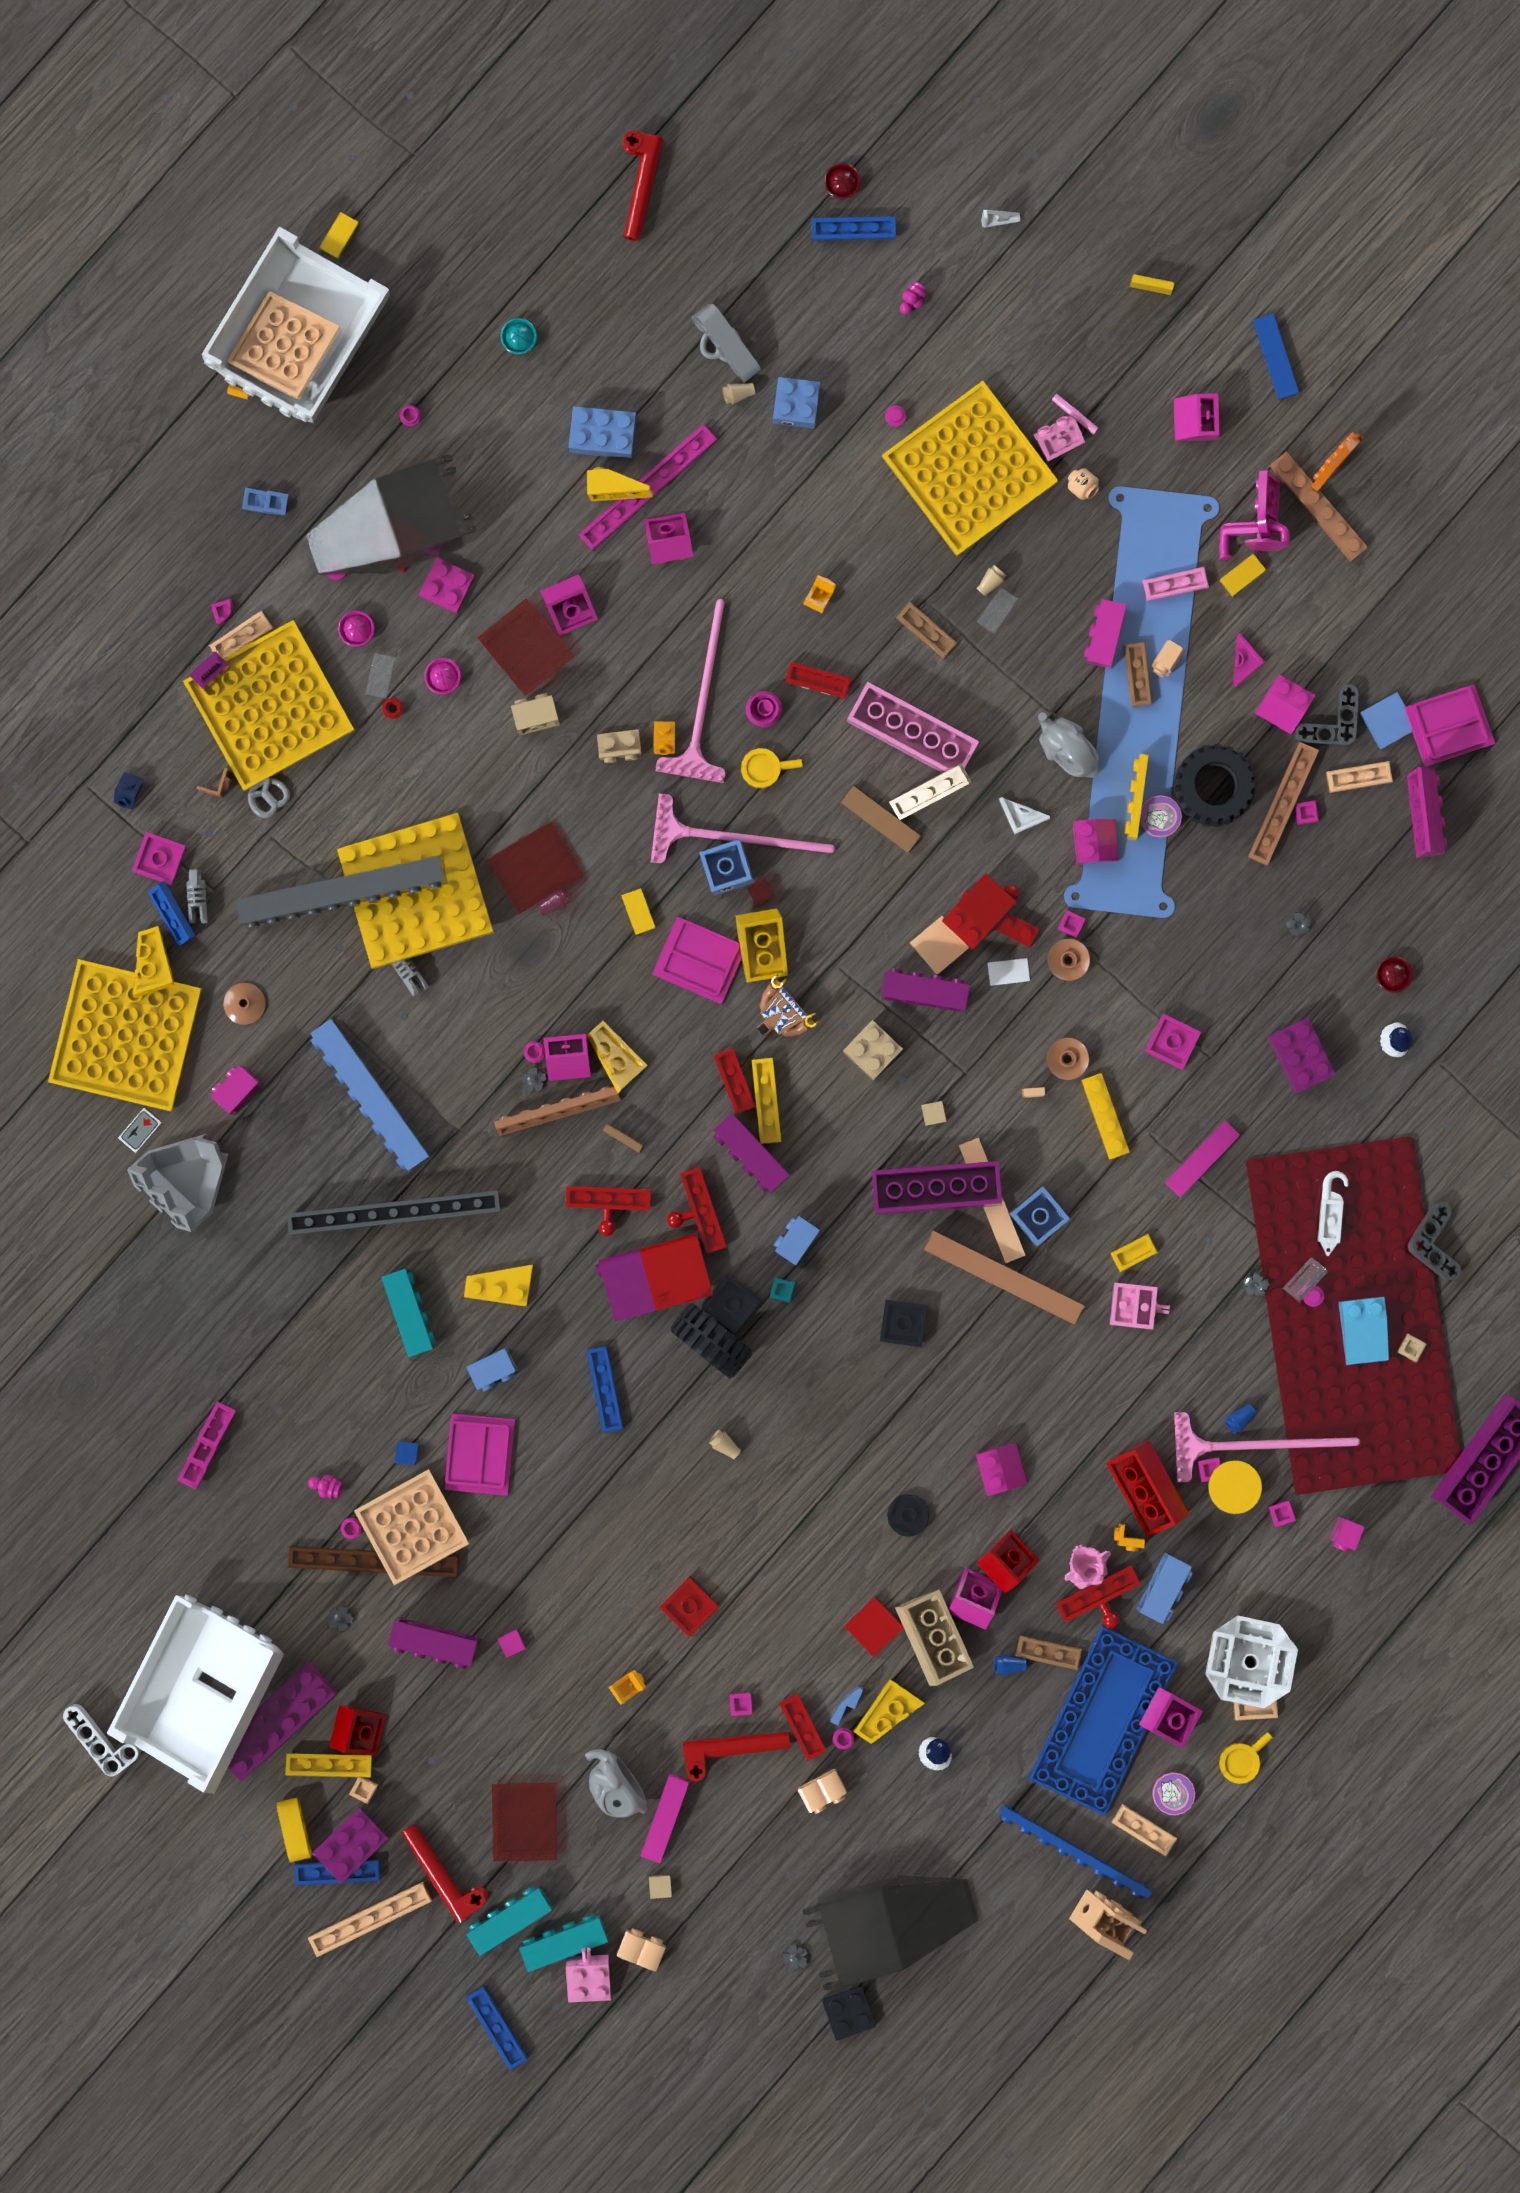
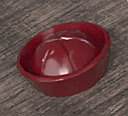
M835 164L825 174V188L831 196L837 199L850 198L860 188V175L855 167L849 164Z
M1391 956L1385 958L1379 963L1376 970L1378 984L1383 990L1390 993L1404 991L1412 981L1413 971L1411 966L1401 957Z

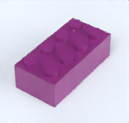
M890 968L889 972L886 971L884 974L880 999L957 1012H964L966 1010L970 986L965 984L966 980L953 979L952 982L944 981L945 977L937 975L925 978L923 977L924 974L919 972H911L910 975L902 974L903 970Z
M732 1113L713 1130L715 1132L714 1139L721 1146L724 1144L730 1149L728 1154L736 1162L740 1159L744 1164L742 1169L750 1177L754 1175L759 1180L756 1184L764 1192L768 1190L772 1193L790 1176Z
M397 1617L393 1622L388 1646L392 1647L394 1652L404 1653V1651L413 1652L412 1656L424 1659L425 1656L434 1657L433 1661L445 1664L447 1661L454 1662L455 1667L466 1669V1667H471L474 1663L480 1638Z

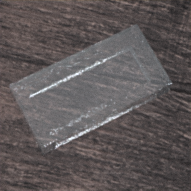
M1000 588L977 623L992 634H995L1018 599L1003 588Z
M374 653L366 695L387 699L395 657Z
M1311 1257L1283 1289L1300 1303L1328 1271Z

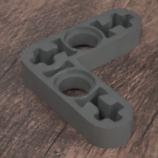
M1351 684L1345 685L1340 689L1338 694L1337 725L1301 724L1294 731L1296 741L1303 744L1349 746L1356 739L1358 689ZM1347 689H1350V693H1354V696L1349 700V704L1353 703L1354 707L1350 705L1342 706V703H1347V696L1343 695ZM1348 709L1352 711V720L1345 721L1342 718L1343 710ZM1341 724L1353 725V728L1348 727V735H1351V738L1347 742L1341 737V734L1345 732V726L1341 727ZM1306 728V732L1313 733V728H1316V740H1312L1314 735H1307L1305 739H1302V735H1299L1298 732ZM1322 729L1330 731L1331 737L1329 740L1325 741L1320 738L1319 733Z
M1439 1202L1433 1204L1408 1242V1249L1412 1255L1442 1279L1451 1281L1460 1277V1265L1433 1244L1452 1214L1451 1207L1447 1203ZM1438 1208H1443V1209H1442V1213H1443L1444 1215L1438 1216L1439 1213H1440V1212L1438 1211ZM1428 1223H1431L1434 1227V1232L1431 1235L1426 1232V1225ZM1416 1242H1421L1420 1247L1424 1250H1417ZM1432 1253H1436L1439 1257L1437 1264H1433L1430 1260ZM1448 1267H1452L1451 1271L1453 1272V1275H1448Z

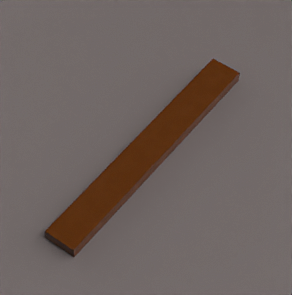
M289 1546L288 1568L387 1573L376 1551ZM449 1555L415 1575L458 1577L459 1556Z

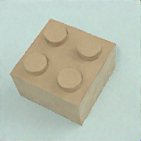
M547 693L537 695L535 700L527 701V699L517 700L514 702L515 705L511 706L519 736L560 725L552 695L548 696Z
M872 1020L843 1052L874 1080L903 1048Z

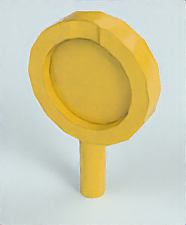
M757 748L745 755L741 763V773L748 785L764 789L777 781L780 770L801 768L802 759L779 762L778 757L772 751Z
M1267 1732L1251 1747L1244 1743H1233L1227 1746L1219 1759L1220 1770L1224 1777L1237 1784L1248 1783L1254 1779L1260 1767L1257 1752L1272 1740L1273 1737Z

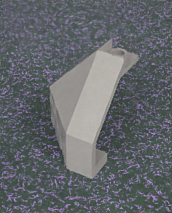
M206 1133L149 1150L127 1170L134 1187L139 1192L144 1190L151 1197L149 1201L161 1213L165 1211L172 1218L171 1223L176 1228L192 1232L213 1213L228 1154L220 1152L218 1144L210 1141Z

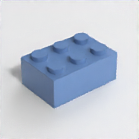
M573 406L569 452L632 459L636 413Z
M1165 1552L1136 1609L1161 1624L1165 1620L1168 1621L1173 1613L1171 1607L1174 1601L1178 1602L1183 1593L1181 1590L1183 1583H1188L1193 1572L1190 1571L1192 1567Z

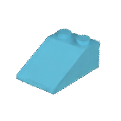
M1384 1297L1338 1302L1346 1365L1389 1360L1387 1315Z

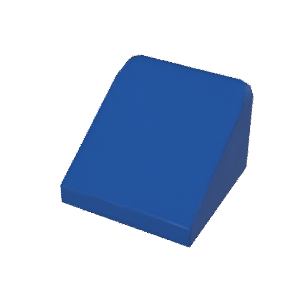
M397 1442L395 1463L417 1465L419 1443Z

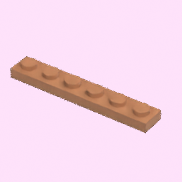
M1287 451L1269 466L1350 562L1368 548L1321 491L1317 492L1311 487L1313 482Z
M1301 742L1298 743L1247 858L1265 866L1268 865L1319 750Z
M606 1086L594 1093L585 1092L580 1097L573 1099L565 1098L560 1103L553 1105L544 1104L539 1109L532 1111L524 1110L512 1117L503 1116L498 1121H494L499 1136L621 1100L615 1087Z

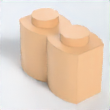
M1167 640L1151 665L1154 668L1153 672L1161 677L1170 676L1185 650L1171 640Z
M832 1769L798 1787V1792L809 1813L814 1811L815 1814L825 1810V1805L832 1801L836 1804L844 1800V1795L847 1794V1790L836 1769Z
M632 1928L631 1931H625L617 1951V1956L656 1972L666 1945L662 1944L663 1940L651 1936V1939L643 1936V1932Z

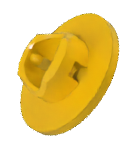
M1225 1462L1219 1465L1211 1474L1208 1484L1209 1495L1213 1503L1222 1511L1231 1514L1244 1513L1253 1508L1261 1496L1262 1483L1260 1476L1252 1466L1245 1462Z

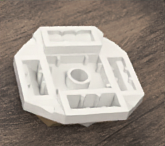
M1236 1616L1213 1632L1205 1674L1221 1700L1264 1709L1290 1692L1298 1649L1280 1624ZM1246 1657L1253 1658L1255 1662L1253 1668H1248L1245 1665Z

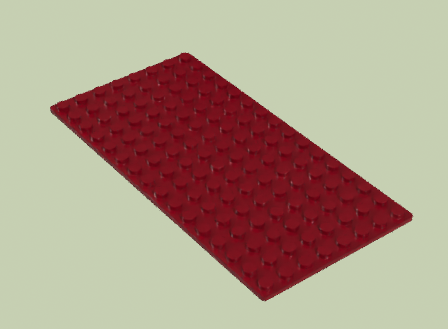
M1408 1136L1247 1160L1246 1168L1263 1280L1268 1279L1270 1283L1267 1290H1265L1286 1438L1287 1440L1355 1437L1360 1439L1358 1446L1288 1448L1295 1493L1307 1494L1448 1473L1461 1454L1434 1274L1429 1267L1412 1255L1408 1249L1409 1240L1425 1217L1413 1138ZM1339 1171L1347 1176L1349 1185L1346 1187L1344 1181L1338 1177L1332 1180L1331 1192H1335L1343 1198L1340 1243H1337L1330 1255L1326 1256L1321 1243L1318 1242L1323 1182L1328 1173ZM1416 1242L1417 1250H1424L1420 1247L1421 1242ZM1314 1285L1322 1289L1324 1300L1320 1305L1311 1307L1303 1301V1291L1308 1286ZM1384 1297L1387 1315L1389 1360L1346 1365L1338 1302ZM1406 1334H1410L1426 1343L1417 1362L1397 1352Z

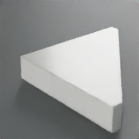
M983 210L981 219L982 227L984 228L1021 221L1020 213Z
M1003 797L999 798L1014 835L1050 819L1049 815Z

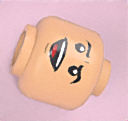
M1086 468L1078 471L1074 470L1068 477V489L1081 500L1093 498L1099 490L1098 478Z

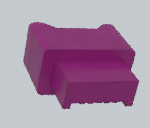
M215 651L190 674V677L206 691L211 684L230 669V666Z

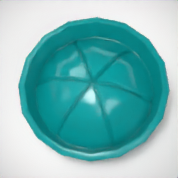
M516 318L504 325L500 337L506 350L519 355L527 353L534 347L537 333L531 322L526 319Z

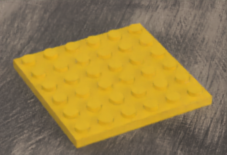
M981 381L882 454V458L956 556H959L1058 482L1057 478L984 381Z
M294 620L223 658L230 666V669L223 673L206 691L191 677L183 680L244 792L355 731Z
M458 813L337 849L344 876L435 856L444 859L448 884L442 885L441 889H421L422 892L418 894H409L407 892L401 894L399 898L389 899V897L381 898L380 902L369 903L366 901L361 902L360 906L354 907L372 969L494 933Z
M78 959L48 1082L172 1112L202 989L174 982L175 985L134 998L132 995L133 988L135 987L134 972Z

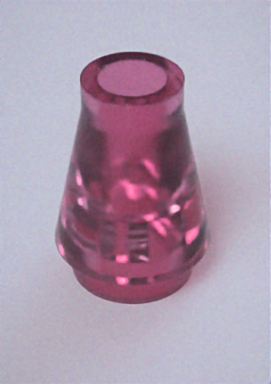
M562 888L559 890L555 889L537 907L544 916L547 913L566 908L570 900Z

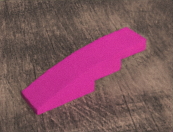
M1225 1120L1181 1164L1165 1183L1181 1197L1229 1148L1240 1134Z
M216 1402L177 1481L197 1490L236 1410Z
M669 1774L640 1857L661 1863L689 1780Z

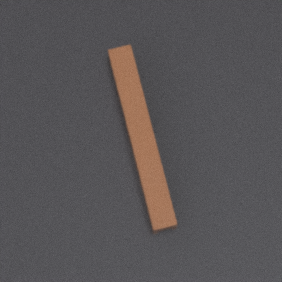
M935 1231L931 1232V1236L924 1248L925 1251L1074 1325L1082 1309L1085 1307Z

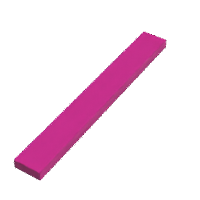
M703 424L639 482L650 486L653 497H655L716 443L718 439ZM653 497L617 500L579 533V537L594 551Z

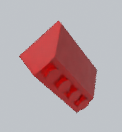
M1149 1440L1106 1462L1146 1537L1170 1528L1190 1515Z

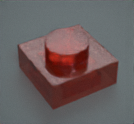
M765 878L746 887L756 907L775 897Z

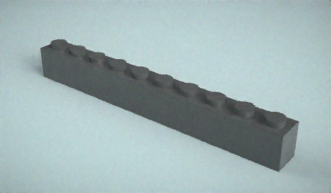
M435 856L236 899L240 925L247 927V929H256L263 923L274 925L280 923L282 919L289 921L300 919V916L305 914L316 916L320 914V911L328 910V912L339 911L342 906L348 905L349 908L358 907L361 905V902L366 901L377 903L384 897L395 899L407 892L409 894H418L422 892L421 889L437 890L441 889L442 885L448 884L444 859Z
M497 1190L287 1214L289 1235L496 1213L502 1212L500 1191Z

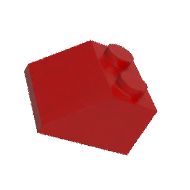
M1010 1529L976 1563L1005 1594L1023 1580L1038 1563L1039 1559Z
M339 1705L329 1747L344 1753L377 1756L387 1715L359 1707Z

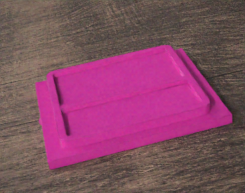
M1475 684L1404 707L1424 767L1495 744Z
M677 917L652 975L722 1005L742 959L740 944Z
M452 1414L444 1490L508 1496L515 1419Z

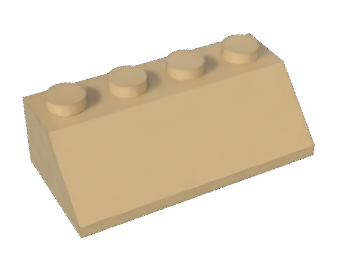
M939 1589L912 1599L895 1608L929 1686H937L974 1668Z

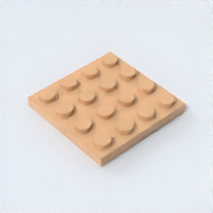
M268 291L226 362L228 365L300 400L341 328L339 325Z
M429 1469L354 1510L394 1586L469 1545Z

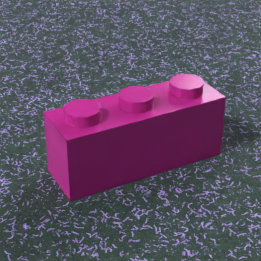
M1104 599L1101 600V604H1096L1094 616L1097 617L1095 625L1091 624L1089 637H1092L1090 645L1086 644L1084 657H1087V664L1112 668L1126 612V604Z

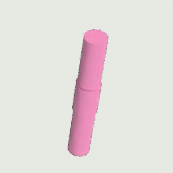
M1056 394L1052 398L1053 402L1093 435L1097 432L1099 428L1061 396Z

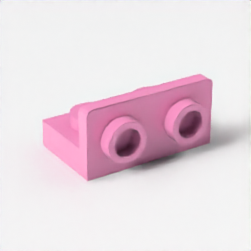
M1063 416L1056 420L1057 423L1051 426H1043L1033 435L1038 441L1047 461L1085 443L1076 420L1071 416Z

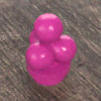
M915 280L912 285L909 284L908 288L910 290L907 289L902 293V299L905 302L900 305V312L904 315L910 314L912 307H922L924 303L923 298L925 299L927 296L926 292L928 289Z
M325 1475L321 1480L318 1477H312L308 1482L311 1489H318V1494L322 1498L339 1499L343 1491V1482H339V1479L333 1478L331 1475Z

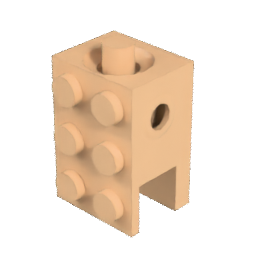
M1086 1890L1069 1919L1098 1944L1130 1960L1133 1952L1124 1944L1133 1929L1143 1934L1147 1932L1141 1926L1142 1921L1132 1916V1913L1123 1908L1117 1901L1106 1899L1107 1897L1098 1891L1092 1893Z

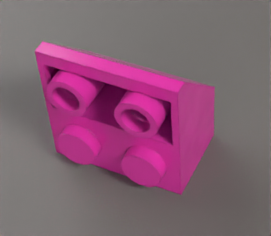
M1218 393L1194 394L1174 399L1175 441H1209L1218 439Z
M586 1034L544 1038L549 1081L591 1077Z

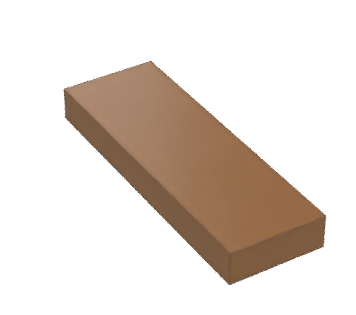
M911 602L896 617L899 622L943 660L957 645L953 638Z
M1145 642L1124 644L1131 707L1152 705Z
M1020 1635L1015 1656L1078 1670L1082 1649Z

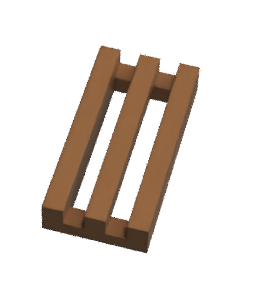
M606 1124L603 1131L623 1144L638 1153L642 1150V1144L609 1124Z

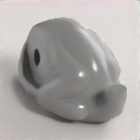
M1040 713L1038 720L1043 733L1040 735L1039 741L1047 759L1054 760L1064 771L1074 777L1094 778L1098 774L1099 756L1093 745L1083 735V728L1063 717L1053 721L1045 713Z
M595 1749L585 1753L588 1761L594 1758L600 1760L590 1772L589 1789L595 1802L605 1814L624 1818L638 1812L645 1814L648 1811L647 1801L641 1786L616 1754L602 1749Z

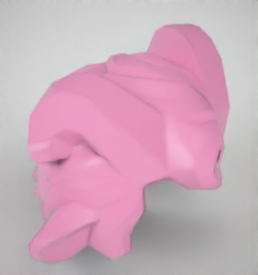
M1076 1545L1069 1563L1070 1572L1065 1575V1580H1070L1079 1589L1101 1584L1104 1577L1108 1574L1106 1561L1111 1555L1110 1551L1099 1553L1094 1548Z

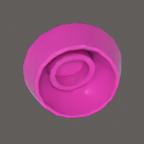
M358 610L346 613L341 618L338 626L339 636L343 642L355 647L367 644L372 639L375 630L372 618L367 613Z
M447 658L433 660L427 666L424 673L428 688L438 694H448L454 691L459 686L461 680V671L458 665L453 660Z
M758 691L748 699L746 715L755 726L762 728L770 727L780 719L782 703L774 693Z

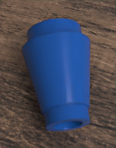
M1248 1404L1227 1415V1419L1224 1422L1228 1429L1236 1434L1241 1432L1257 1413Z
M1000 1655V1657H995L994 1671L1001 1676L1026 1671V1659Z

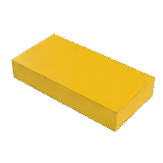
M340 212L320 245V250L338 260L357 229L359 222Z
M1134 274L1130 287L1171 295L1174 283Z
M1252 554L1219 581L1233 597L1264 573L1266 569L1256 556Z
M641 888L621 895L635 934L638 935L655 929Z
M1146 1234L1110 1254L1121 1272L1158 1252L1149 1234Z

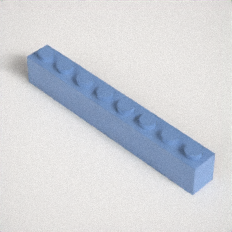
M330 1019L310 1034L313 1038L310 1041L317 1050L321 1048L325 1056H323V1059L329 1067L334 1066L337 1071L335 1076L341 1084L346 1083L349 1087L347 1093L353 1101L358 1100L362 1107L359 1110L366 1119L368 1117L371 1118L374 1123L372 1128L378 1136L382 1134L386 1139L384 1145L389 1152L392 1153L394 1151L398 1156L396 1162L401 1169L411 1171L430 1158V1155L336 1023Z

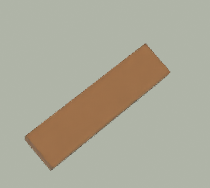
M854 786L841 801L843 806L906 853H909L921 837Z

